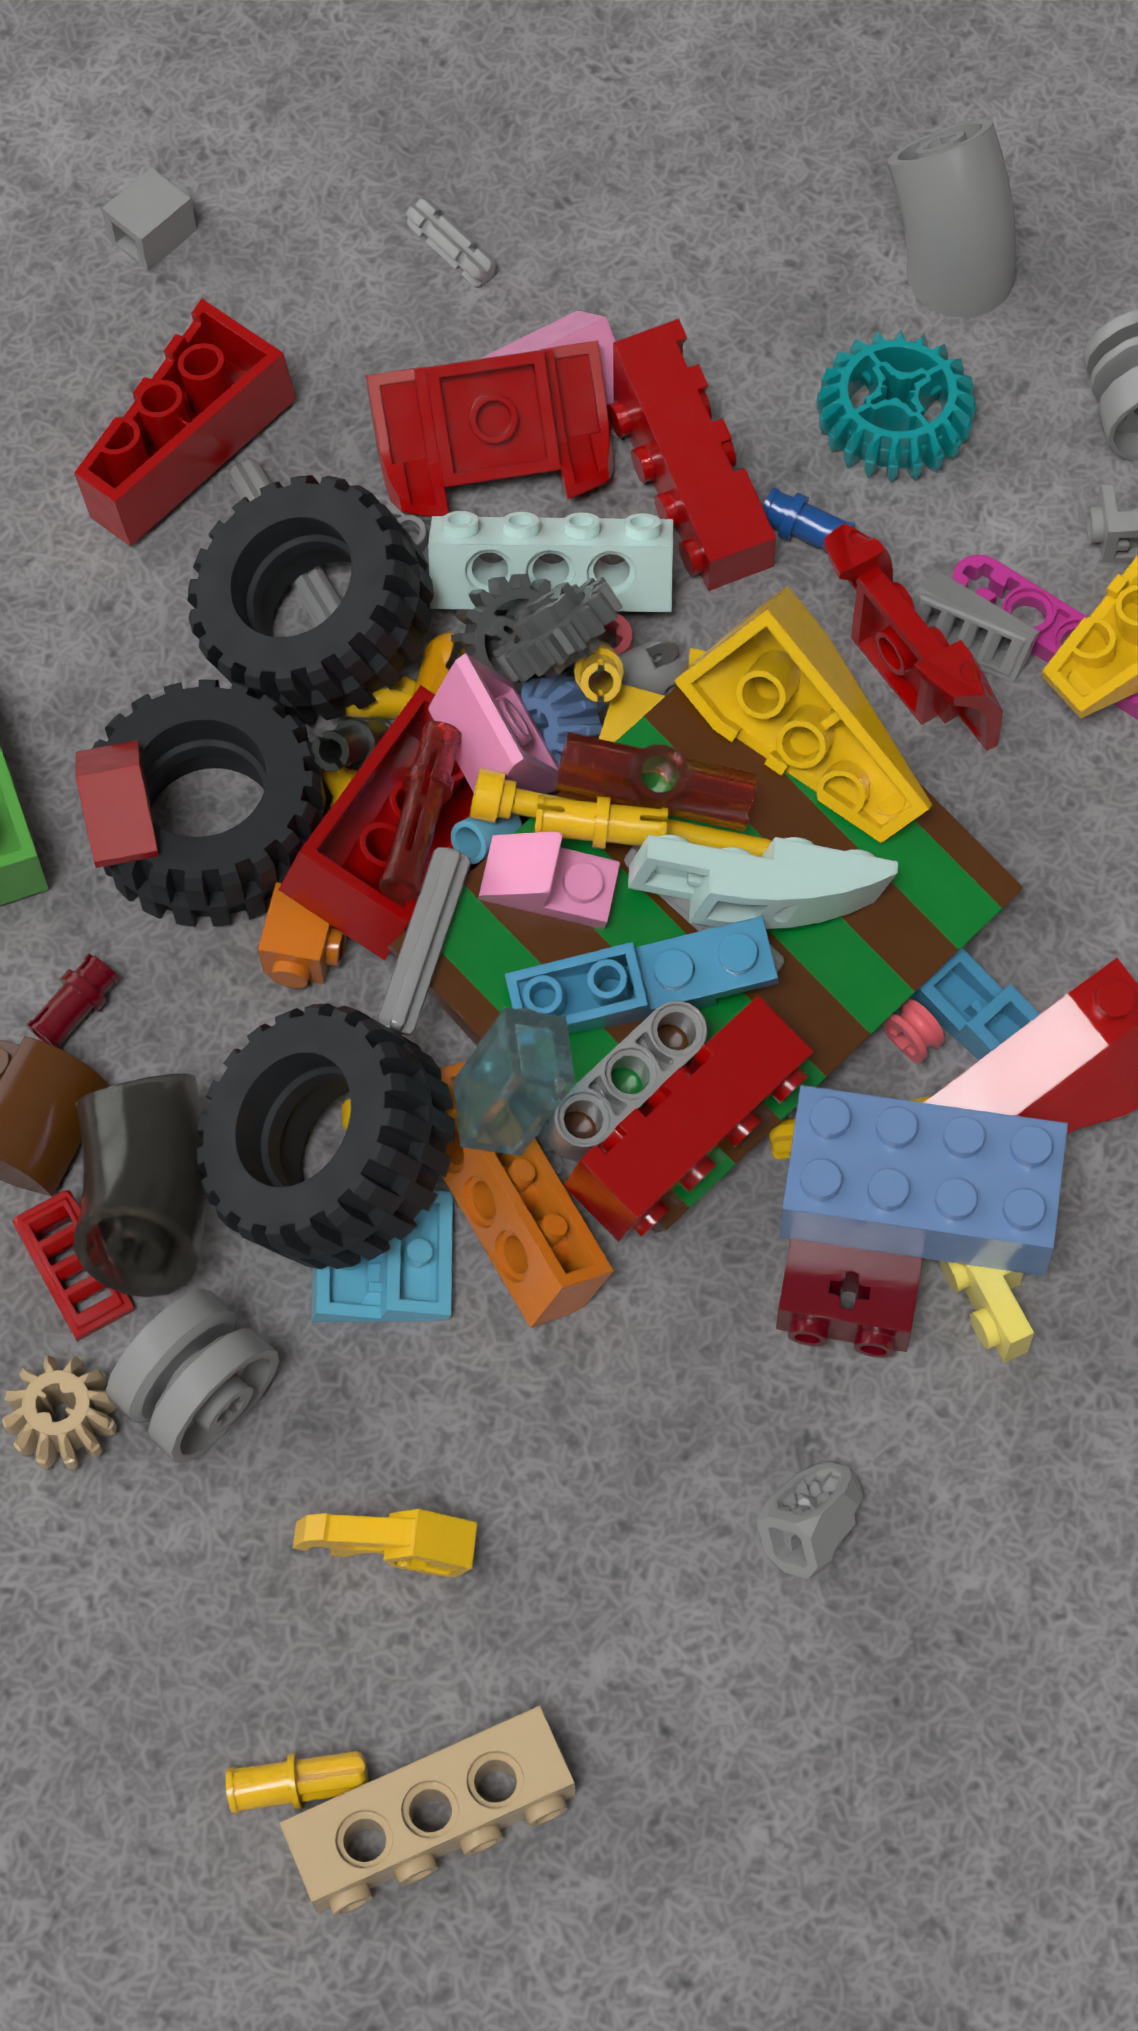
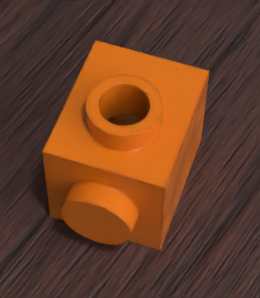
M276 882L258 947L263 973L270 974L274 982L289 988H304L308 982L325 985L329 966L340 967L342 963L347 935L279 891L278 889L282 883Z

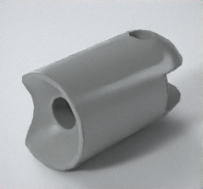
M666 639L652 640L618 655L622 660L624 669L621 684L664 696L677 686L674 680L689 666L681 661L672 662L679 654V647L676 643ZM598 666V671L594 672L595 677H600V672L604 670V666ZM603 696L598 697V701L605 703L598 716L600 724L603 725L610 701L604 702Z

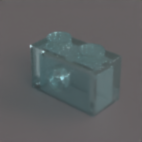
M504 1007L453 1080L460 1147L518 1156L523 1154L575 1085L566 1017L538 1013L527 1008L514 1009Z

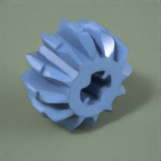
M560 673L553 677L533 678L528 682H523L521 694L519 695L563 775H579L591 764L598 736L603 727L600 724L598 715L605 703L594 702L587 698L576 683L575 677L567 676L565 673Z

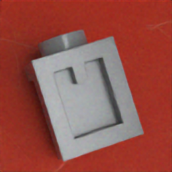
M1101 484L1096 506L1087 508L1086 530L1089 543L1099 542L1102 563L1133 561L1138 555V508L1131 511H1118L1114 485Z

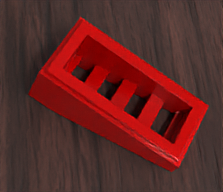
M71 1190L62 1191L17 1215L12 1220L21 1241L77 1342L135 1311L131 1300ZM70 1221L72 1222L68 1227L38 1242V1238ZM81 1241L83 1242L84 1249L52 1266L50 1265L49 1258ZM93 1265L97 1267L99 1272L65 1290L63 1289L62 1282ZM108 1287L111 1293L110 1297L78 1314L73 1307L74 1304Z

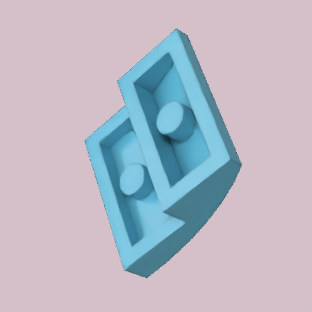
M433 1190V1192L438 1194V1197L429 1211L422 1209L415 1217L414 1221L418 1226L402 1240L395 1237L389 1241L391 1249L374 1259L368 1260L361 1257L359 1264L342 1269H335L331 1266L323 1269L313 1268L311 1322L449 1320L452 1305L453 1194L451 1192Z

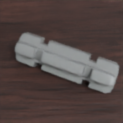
M421 198L415 205H411L406 212L408 217L407 225L418 236L426 235L428 237L426 243L455 270L461 267L463 269L461 275L472 286L479 288L496 275V260L483 248L475 249L477 243L448 216L441 215L440 217L439 215L442 210L431 200Z

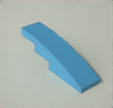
M963 947L910 997V999L923 1005L934 1016L939 1025L978 1060H981L1040 1015L1011 983L1003 990Z

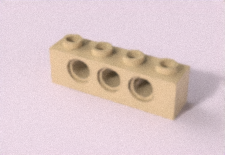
M537 1706L279 1823L316 1912H321L330 1907L333 1916H340L369 1903L373 1899L370 1889L395 1877L399 1886H406L430 1876L438 1870L435 1859L461 1848L464 1856L468 1857L492 1848L503 1840L500 1830L526 1818L529 1827H536L561 1816L568 1810L565 1800L575 1796V1783L541 1707ZM497 1771L507 1773L516 1782V1788L508 1799L496 1803L489 1802L477 1793L478 1784L485 1775ZM432 1800L445 1803L452 1813L450 1820L442 1829L435 1832H425L418 1829L412 1823L413 1815L421 1804ZM376 1830L386 1837V1845L380 1856L368 1862H360L351 1858L348 1855V1845L351 1839L360 1831Z

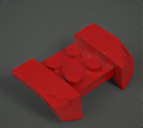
M598 340L365 375L377 453L390 501L401 512L425 516H444L448 514L449 510L444 487L559 470L562 490L568 500L607 482L611 478L614 467L613 446Z
M845 523L841 524L824 538L823 547L838 578L848 580L856 590L851 639L921 725L937 716L945 724L959 716L986 751L996 747L1001 730L1003 710L971 651L962 640L949 645L947 639L935 626L928 627L915 611L913 600L906 588L899 582L893 583L892 560L889 552L879 540L869 537Z

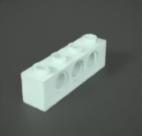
M455 511L444 516H432L428 549L429 577L433 581L434 597L430 603V609H474L475 606L468 595L472 590L484 589L489 592L488 580L491 578L505 577L509 582L513 574H528L530 585L534 580L538 579L551 581L550 591L556 585L563 582H569L571 586L577 584L580 587L590 578H594L596 581L604 577L623 605L618 611L672 612L673 519H660L655 515L646 513L633 514L626 519L599 518L590 513H573L565 518H538V516L529 512H514L505 517H478L474 513L466 511ZM484 553H495L503 557L504 560L497 563H488L478 556ZM553 553L563 557L565 560L560 563L549 564L540 560L539 557L544 554ZM615 554L625 560L619 564L612 565L602 562L599 558L604 555ZM518 600L509 601L497 610H509L511 605H517Z

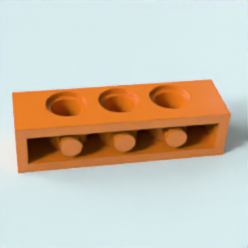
M485 1055L440 1068L441 1081L448 1084L453 1108L447 1110L446 1114L455 1120L454 1142L447 1143L446 1154L451 1156V1163L447 1176L443 1177L529 1327L532 1328L570 1315L585 1307L614 1270Z

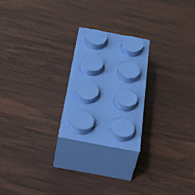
M801 1085L779 1237L1045 1276L1055 1243L1068 1123Z

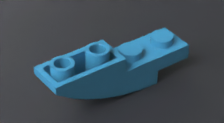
M763 916L635 947L633 942L505 974L520 1039L582 1032L642 1021L655 1009L671 1001H683L690 1003L697 1009L717 1004L716 999L779 983Z

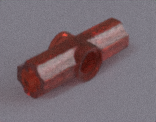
M568 732L559 763L555 790L597 799V796L610 797V802L627 806L662 809V807L668 808V815L744 831L747 827L754 802L757 774L688 759L677 749L668 745L654 744L643 749ZM646 772L662 774L669 781L671 790L666 792L650 790L643 783L641 774Z

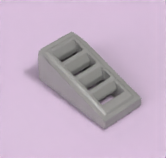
M936 571L917 588L912 598L915 611L926 625L938 628L947 639L949 645L962 640L977 660L982 671L1012 683L1017 680L1023 671L1040 631L940 571ZM935 608L941 611L939 616L934 614ZM957 617L965 620L961 629L954 626ZM980 627L988 630L983 643L975 639ZM1002 636L1012 640L1005 656L996 651Z

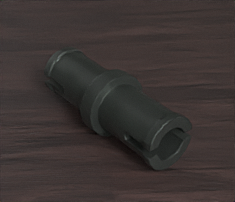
M381 717L371 718L368 721L362 719L346 720L338 724L334 730L322 732L323 737L317 736L312 744V752L316 757L314 761L321 769L326 771H337L342 769V767L360 769L392 724Z

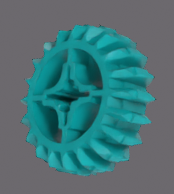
M902 330L898 332L894 340L888 341L877 331L871 339V345H867L855 338L853 345L850 347V354L838 351L836 358L833 360L832 368H826L821 379V392L817 394L818 425L821 435H828V445L831 453L844 451L843 460L847 468L859 463L861 459L864 460V471L867 478L876 472L878 466L886 467V474L891 483L897 477L899 468H907L908 474L914 481L921 475L923 463L927 468L938 473L940 467L943 466L944 457L955 460L956 455L960 452L961 443H966L967 439L970 438L973 425L972 420L975 418L977 403L973 396L974 385L972 377L964 375L962 358L948 360L949 352L947 351L946 344L934 349L928 348L925 333L916 342L906 341ZM866 386L869 390V396L865 397L863 405L854 409L850 399L860 388ZM938 400L942 407V412L932 422L928 423L924 418V413L928 410V404Z

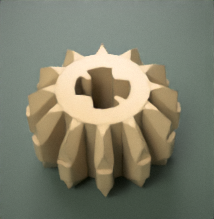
M47 1355L43 1363L45 1373L38 1377L32 1370L22 1368L19 1375L26 1386V1390H6L5 1401L14 1411L3 1418V1426L8 1434L17 1435L13 1446L20 1456L25 1457L36 1452L37 1464L40 1468L48 1470L56 1461L58 1453H60L67 1469L75 1471L79 1462L76 1450L84 1447L90 1456L100 1458L102 1449L94 1434L99 1436L115 1435L117 1426L108 1414L116 1410L117 1407L109 1401L106 1390H104L108 1380L102 1370L95 1369L86 1373V1366L82 1358L74 1355L62 1371L55 1357ZM61 1402H67L69 1408H66L65 1411L68 1417L54 1422L51 1415H55L53 1406Z

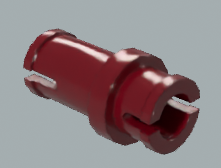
M90 953L86 955L82 964L75 971L68 969L59 979L63 984L62 987L36 1017L26 1025L40 1040L59 1049L62 1047L61 1044L91 1009L97 1012L107 1002L103 995L119 980V977L109 966Z

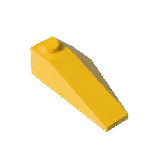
M1138 555L1122 575L1117 574L1107 587L1106 596L1089 617L1081 620L1042 670V678L1080 719L1138 693Z
M786 586L743 619L674 680L713 730L731 742L735 738L765 757L767 760L764 764L781 776L786 771L817 792L818 801L880 843L925 813L932 806L929 798L828 634L789 586Z

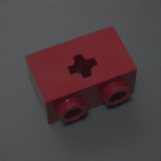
M790 1239L776 1329L788 1331L789 1339L808 1346H823L827 1344L828 1339L854 1343V1349L857 1352L870 1357H890L893 1355L894 1350L907 1352L923 1258ZM842 1292H852L855 1294L853 1309L840 1307Z

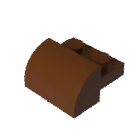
M24 1036L20 1044L0 1040V1180L15 1187L53 1196L111 1086L96 1071L76 1057L53 1045L28 1036Z

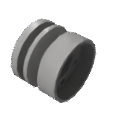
M1137 308L1117 316L1098 329L1085 345L1082 359L1086 372L1091 379L1090 386L1092 392L1099 402L1098 412L1107 442L1113 453L1128 460H1138Z

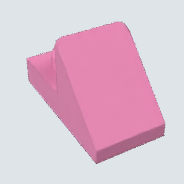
M559 832L493 835L478 899L604 929L608 921L620 862L561 848L563 833Z

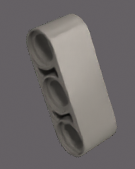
M678 1000L664 1003L655 1009L562 1097L548 1121V1142L553 1150L565 1159L578 1161L595 1145L601 1149L600 1145L623 1119L635 1108L641 1111L648 1104L647 1100L675 1071L684 1064L688 1066L693 1060L694 1055L704 1044L707 1035L706 1021L699 1009L690 1003ZM667 1024L679 1027L687 1036L688 1047L681 1050L669 1049L659 1039L658 1027ZM616 1068L631 1069L641 1079L642 1091L636 1094L622 1093L613 1084L611 1071ZM575 1111L587 1114L595 1123L596 1135L586 1139L574 1137L565 1127L564 1115Z

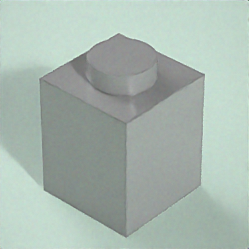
M152 167L102 207L109 241L147 271L151 270L197 231L193 212L195 203L189 191L177 180L168 181Z

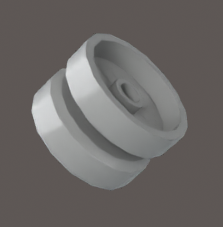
M198 1289L183 1295L163 1309L148 1323L121 1355L110 1374L106 1387L109 1401L131 1422L146 1423L150 1421L148 1432L151 1441L172 1461L177 1463H186L203 1455L241 1420L260 1400L272 1381L279 1363L277 1351L257 1332L247 1328L235 1330L237 1324L235 1312L212 1291L206 1289Z

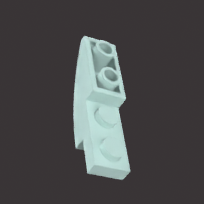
M648 835L629 865L628 888L690 900L689 923L719 927L763 916L766 929L791 928L824 922L850 914L875 903L898 873V862L877 858L864 850L842 851L814 845L811 841L799 837L785 839L775 837L763 855L759 857L751 855V853L741 848L729 847L719 849L689 843L685 838L676 835Z

